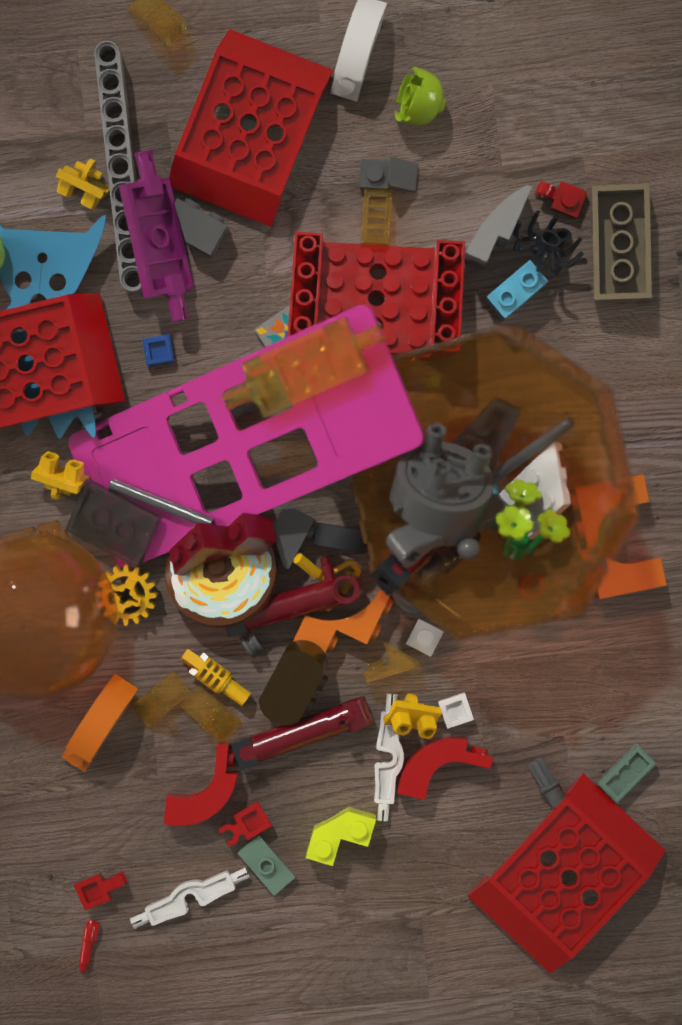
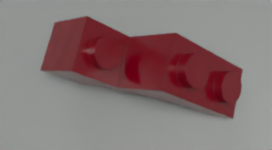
M242 513L229 526L198 522L170 549V560L173 565L174 575L184 576L202 564L224 557L263 555L277 542L272 517Z

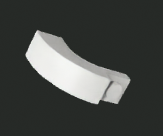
M379 0L357 1L341 47L330 94L358 101L370 55L381 29L387 3Z

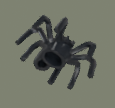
M537 210L528 226L527 234L529 237L519 235L522 222L520 220L517 221L513 231V235L517 239L513 250L523 252L533 247L531 253H534L535 257L541 258L536 267L537 272L542 270L547 262V258L550 257L551 272L557 276L563 268L574 266L584 255L583 252H579L568 263H563L561 258L574 252L581 243L582 238L579 237L568 250L563 251V248L569 243L572 234L570 230L565 228L558 229L556 232L552 231V228L559 219L558 215L553 216L546 229L542 230L540 234L534 233L533 227L540 214V211ZM532 241L526 245L519 247L521 242ZM555 257H556V259H557V261H558V263H559V266H558L557 269H556V265H555Z

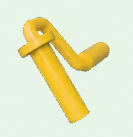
M301 553L295 556L294 563L311 577L321 581L325 580L322 570ZM348 559L334 567L333 570L334 574L350 566L354 570L353 573L348 569L345 573L359 576L361 567L355 561ZM344 581L341 585L342 593L345 595L353 584Z

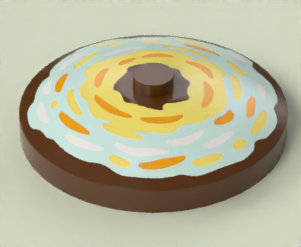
M273 546L263 555H236L207 562L194 568L184 576L174 575L169 552L165 568L167 589L177 608L194 622L213 628L233 627L256 616L272 597L278 578V562Z

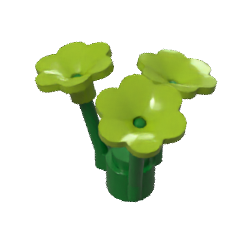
M514 480L512 484L506 485L505 491L509 494V498L515 501V506H507L505 511L499 513L496 517V522L500 526V534L508 537L503 547V554L512 560H520L526 553L533 554L535 548L544 539L550 538L554 543H560L570 535L565 517L557 515L555 511L548 509L544 514H540L537 517V523L540 525V535L533 542L529 541L526 533L532 531L533 522L530 520V512L524 508L526 504L531 505L534 501L540 500L542 493L537 490L538 486L536 484L526 483L523 480Z

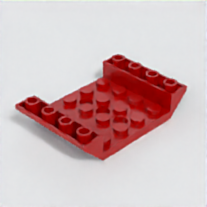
M229 29L215 51L176 149L169 175L171 187L272 228L282 203V194L321 96L324 97L334 70ZM219 106H227L230 109V116L226 120H219L215 117V110ZM244 117H254L257 120V126L250 131L244 130L241 127V121ZM277 126L283 130V137L279 141H272L268 138L267 132L271 127Z
M295 232L287 337L356 306L366 305L374 311L377 321L382 324L383 328L381 331L392 357L431 359L460 351L465 241L437 240L436 248L323 242V233ZM374 268H381L385 271L386 275L382 279H374L371 277L370 272ZM374 294L381 295L384 298V303L380 306H373L368 301L369 297ZM341 322L327 328L330 337L344 331Z
M100 293L67 294L0 311V429L93 406L103 408L126 402ZM18 329H25L27 332L25 342L21 344L14 343L13 333ZM25 356L32 357L34 365L29 371H21L19 368V361ZM33 383L38 384L40 387L39 395L34 399L27 398L25 394L27 386Z
M584 773L564 792L566 796L490 877L486 875L467 895L549 973L574 958L651 876L666 851ZM546 850H551L556 854V860L551 865H544L540 861L541 854ZM573 870L576 872L577 878L573 884L566 885L562 883L561 875L564 871ZM591 889L597 892L598 897L593 904H585L582 901V894L586 890Z

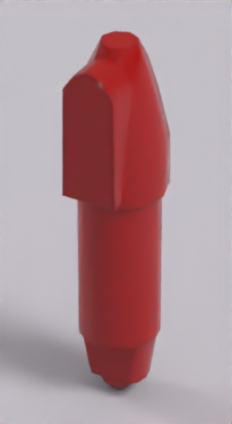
M92 919L88 920L83 931L79 958V970L81 973L86 972L87 965L90 964L93 943L97 941L100 922Z

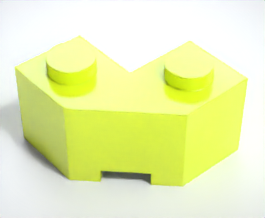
M348 807L333 817L316 824L311 835L306 858L333 866L341 839L368 847L376 822V815Z

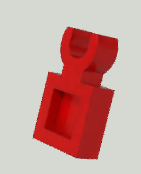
M257 800L233 815L236 820L235 824L226 823L221 826L219 832L221 834L226 830H231L234 833V837L226 843L228 846H232L237 843L240 835L244 834L246 839L249 840L271 827L272 823Z

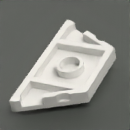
M553 441L514 479L523 480L526 483H534L538 486L537 490L542 493L540 500L534 501L531 505L526 504L524 508L530 512V520L533 522L532 531L526 533L529 539H535L540 534V525L537 523V517L540 514H544L546 510L551 509L557 515H560L571 504L569 490L566 486V469L561 468L559 451H562L560 442ZM504 489L499 495L509 506H515V501L509 498V494Z

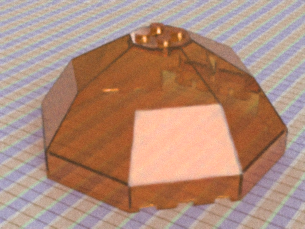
M518 324L502 325L393 355L395 365L424 432V441L428 426L439 423L446 428L443 442L462 446L472 452L476 445L488 446L491 450V457L488 463L491 472L567 416L572 417L575 421V426L554 440L562 445V451H559L561 468L566 469V486L571 500V504L560 514L567 520V527L570 530L569 537L563 539L560 543H554L550 538L544 539L535 548L533 554L526 553L522 559L512 560L503 554V547L508 537L502 536L497 530L484 529L479 531L482 537L477 541L480 545V554L474 560H464L459 556L457 546L447 547L445 544L441 545L395 592L457 640L533 627L552 620L583 615L608 572L607 558L612 561L616 559L640 518L612 388ZM545 448L498 481L496 484L499 487V494ZM403 454L353 474V481L350 482L355 504L358 503L362 521L359 524L364 544L367 543L371 561H368L370 573L392 553L386 545L389 535L395 530L409 525L394 511L393 503L389 499L394 480L393 468L398 464Z

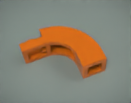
M114 674L78 726L61 758L85 773L105 739L131 703L138 688L117 674Z

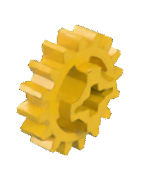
M129 563L124 565L123 570L116 565L113 567L114 574L106 571L103 575L107 581L100 580L97 584L103 588L95 593L96 597L102 598V601L97 606L98 608L105 607L107 609L103 615L104 617L110 614L114 616L113 623H116L121 618L123 619L124 626L129 624L130 619H133L137 624L140 622V614L145 618L150 615L146 608L154 609L156 606L151 601V599L158 596V592L151 591L156 582H148L147 578L150 573L140 574L141 566L139 565L134 570H130ZM128 576L126 582L121 584L113 582L119 577ZM138 582L143 586L145 594L140 592L137 585ZM126 588L130 590L129 595L132 596L128 600L123 599L124 594L122 592ZM109 595L113 597L116 604L115 607L112 605ZM130 606L141 607L133 612H125Z

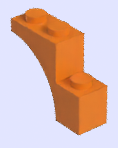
M380 589L375 598L365 608L348 617L321 619L305 615L293 641H311L317 644L324 652L326 650L332 652L339 636L334 634L338 630L368 644L369 639L375 641L382 627L377 622L381 614H388L394 600L390 599Z

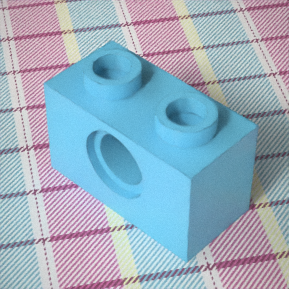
M529 260L485 298V301L497 316L504 321L548 283V280L541 272L536 271V266Z

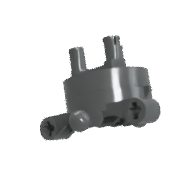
M434 423L433 426L429 425L424 443L415 449L403 453L398 464L393 468L394 480L389 499L393 503L394 511L409 525L392 532L386 540V545L405 567L414 565L430 550L444 544L447 547L457 546V552L462 559L474 560L480 554V545L473 537L476 536L477 532L484 529H492L499 532L500 526L496 522V517L509 506L499 494H492L494 478L488 467L491 457L490 448L479 444L474 447L472 452L462 446L443 442L446 428L439 423Z

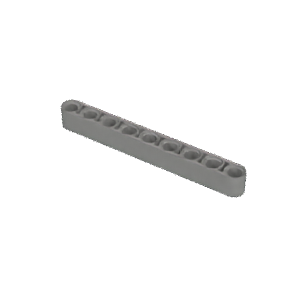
M103 41L96 46L94 57L121 285L128 292L140 294L142 293L141 283L136 287H129L127 284L128 277L133 273H138L135 257L133 259L124 257L125 249L131 246L132 243L129 231L121 229V223L126 216L123 203L118 201L119 186L137 182L124 63L118 46L111 41ZM107 51H114L116 53L114 60L111 62L102 61V56ZM109 79L119 80V85L116 89H105V84ZM112 107H121L122 113L118 118L108 117V112ZM117 134H122L125 136V142L121 146H113L111 144L112 138ZM120 162L128 163L127 172L122 175L116 174L114 171L115 166Z

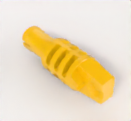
M187 649L180 658L181 661L191 667L188 673L215 693H224L240 706H243L251 695V692L231 678V672L206 654L202 653L199 657Z

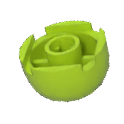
M418 67L411 68L414 71L413 75L407 73L400 86L396 103H401L400 112L395 111L396 121L408 125L422 126L428 124L435 119L437 114L443 112L446 98L443 97L444 90L442 84L434 74Z

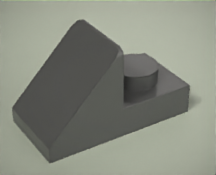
M390 157V161L361 159L360 189L416 192L418 163Z

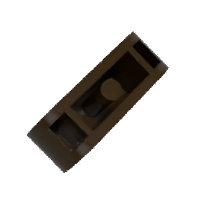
M297 640L287 645L259 699L260 709L270 721L279 725H292L299 722L304 712L307 714L311 712L317 700L312 696L316 690L319 692L323 690L329 678L324 675L328 667L327 656L317 644L307 640Z

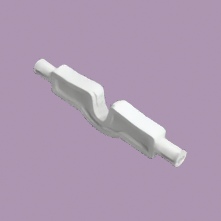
M389 693L386 694V709L381 711L376 749L391 753L393 758L390 762H377L374 766V801L378 803V821H382L383 810V820L389 821V804L394 803L396 776L400 773L404 761V752L399 741V735L395 734L393 726L384 725L383 717L390 712L392 707V694ZM393 694L392 703L394 700H398V694Z
M244 867L232 874L226 870L206 880L183 882L172 891L170 896L147 905L144 913L131 917V924H133L134 929L149 922L152 926H155L166 920L185 915L189 910L185 899L187 894H193L199 905L205 906L220 896L234 891L235 884L250 878V874L247 868Z

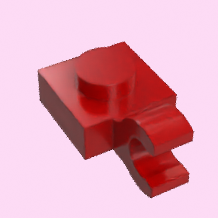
M540 181L535 194L553 201L550 207L551 210L576 219L588 191L562 181L558 189L551 184Z
M124 871L116 873L105 880L100 872L76 882L74 888L84 911L111 900L110 891L125 885V882L128 880Z

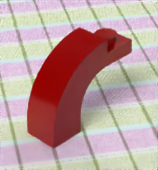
M444 736L431 740L418 748L407 760L399 778L397 794L425 800L431 776L442 765L450 762H463L491 769L493 756L487 754L488 749L472 745L471 750L466 749L467 737Z
M218 742L214 777L207 788L195 794L168 793L166 796L164 825L186 826L200 823L212 817L226 804L234 790L239 771L228 770V766L233 767L234 751L230 750V742Z

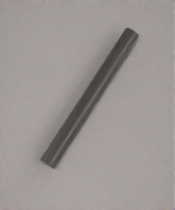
M567 416L492 472L494 484L575 426L573 418Z
M116 479L110 481V490L195 524L198 522L214 524L215 519Z

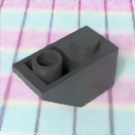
M177 198L174 204L185 242L188 246L213 259L229 230L227 225L224 224L225 219L214 212H210L209 215L199 210L201 206L188 198L184 202Z
M286 503L273 526L283 567L290 569L292 564L297 567V564L294 563V558L299 553L304 554V551L300 550L305 539L309 542L311 541L317 526L313 525L315 518Z

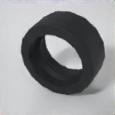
M317 523L314 545L365 554L369 532Z

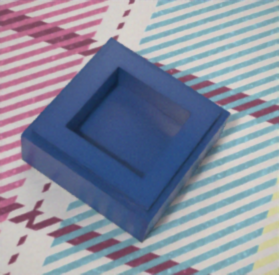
M170 334L142 339L147 367L175 362Z

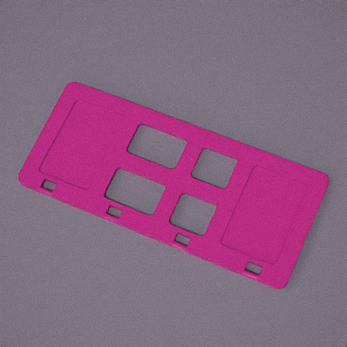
M359 305L96 423V435L94 438L86 429L73 433L69 438L68 445L74 460L83 462L84 474L90 476L89 483L85 487L117 564L124 568V565L129 563L130 568L170 552V549L196 524L110 490L109 484L112 479L215 519V525L229 526L242 513L258 515L415 449L423 443L424 432L374 311L369 306ZM341 322L344 331L330 337L327 328ZM262 358L265 367L252 372L248 363ZM274 369H279L292 398L293 407L258 424L240 430L226 400V391ZM184 392L188 401L175 406L172 397ZM203 402L217 431L218 440L185 455L180 450L169 423V417ZM110 426L113 434L101 439L98 430ZM303 428L318 461L317 467L270 488H264L252 463L249 451L293 430ZM226 460L231 465L242 492V498L237 502L209 513L203 506L193 481V475Z

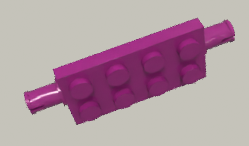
M145 150L134 153L140 179H138V182L120 185L119 189L144 298L160 295L167 297L172 318L171 322L189 318L183 293L194 289L177 210L174 204L170 178L161 179L160 175H157L153 151Z

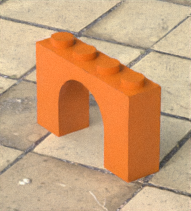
M644 474L574 488L575 494L571 495L573 510L579 511L581 522H576L579 538H584L586 549L582 550L585 566H590L592 577L588 578L591 594L596 593V598L604 599L667 586L660 557L631 563H618L605 554L599 542L600 526L609 513L618 508L649 502Z

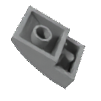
M526 185L517 190L487 217L473 237L465 253L464 261L484 269L494 244L506 247L532 187Z

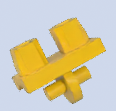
M92 158L86 164L77 161L74 168L68 165L63 169L59 168L55 176L59 178L57 193L71 198L76 188L85 191L80 203L92 210L98 206L102 198L109 195L110 189L108 185L100 182L103 173L95 169L97 161Z
M47 451L41 456L39 465L31 472V479L44 483V488L51 490V499L57 501L61 499L63 494L71 496L72 493L78 494L83 485L89 483L90 476L84 474V463L77 460H69L66 466L62 467L58 465V454Z
M407 694L404 701L394 700L390 712L383 717L384 725L393 726L394 732L397 735H406L410 733L411 729H417L421 738L431 739L437 731L436 722L442 712L440 707L418 703V698L415 694Z

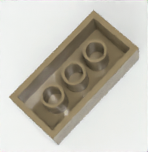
M650 183L592 186L595 303L651 302Z

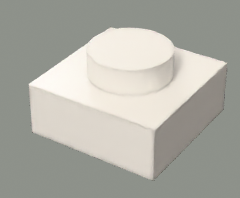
M418 618L406 644L431 657L444 631Z
M465 692L438 701L447 729L474 720Z

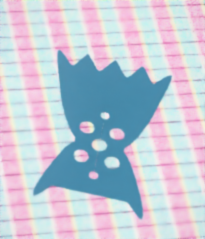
M106 215L101 216L86 233L4 229L0 224V236L5 251V259L0 269V277L7 294L11 298V304L7 309L30 304L31 298L36 294L44 295L46 300L74 294L98 247L105 227ZM42 252L47 255L45 263H40L37 260V256ZM23 271L31 276V284L26 289H20L15 284L16 275ZM57 273L62 274L66 279V285L60 291H54L49 285L51 276ZM26 330L13 333L14 343L21 344L27 339ZM25 356L19 361L21 371H29L34 365L33 358L30 356ZM34 383L28 385L25 390V394L29 399L36 398L40 393L39 385ZM93 407L48 417L59 439L62 438L73 419L77 416L88 433L94 438L96 428ZM39 420L21 424L26 436L30 435Z

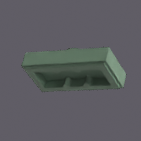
M635 743L596 783L618 804L657 763Z
M260 834L238 851V855L274 896L296 877Z

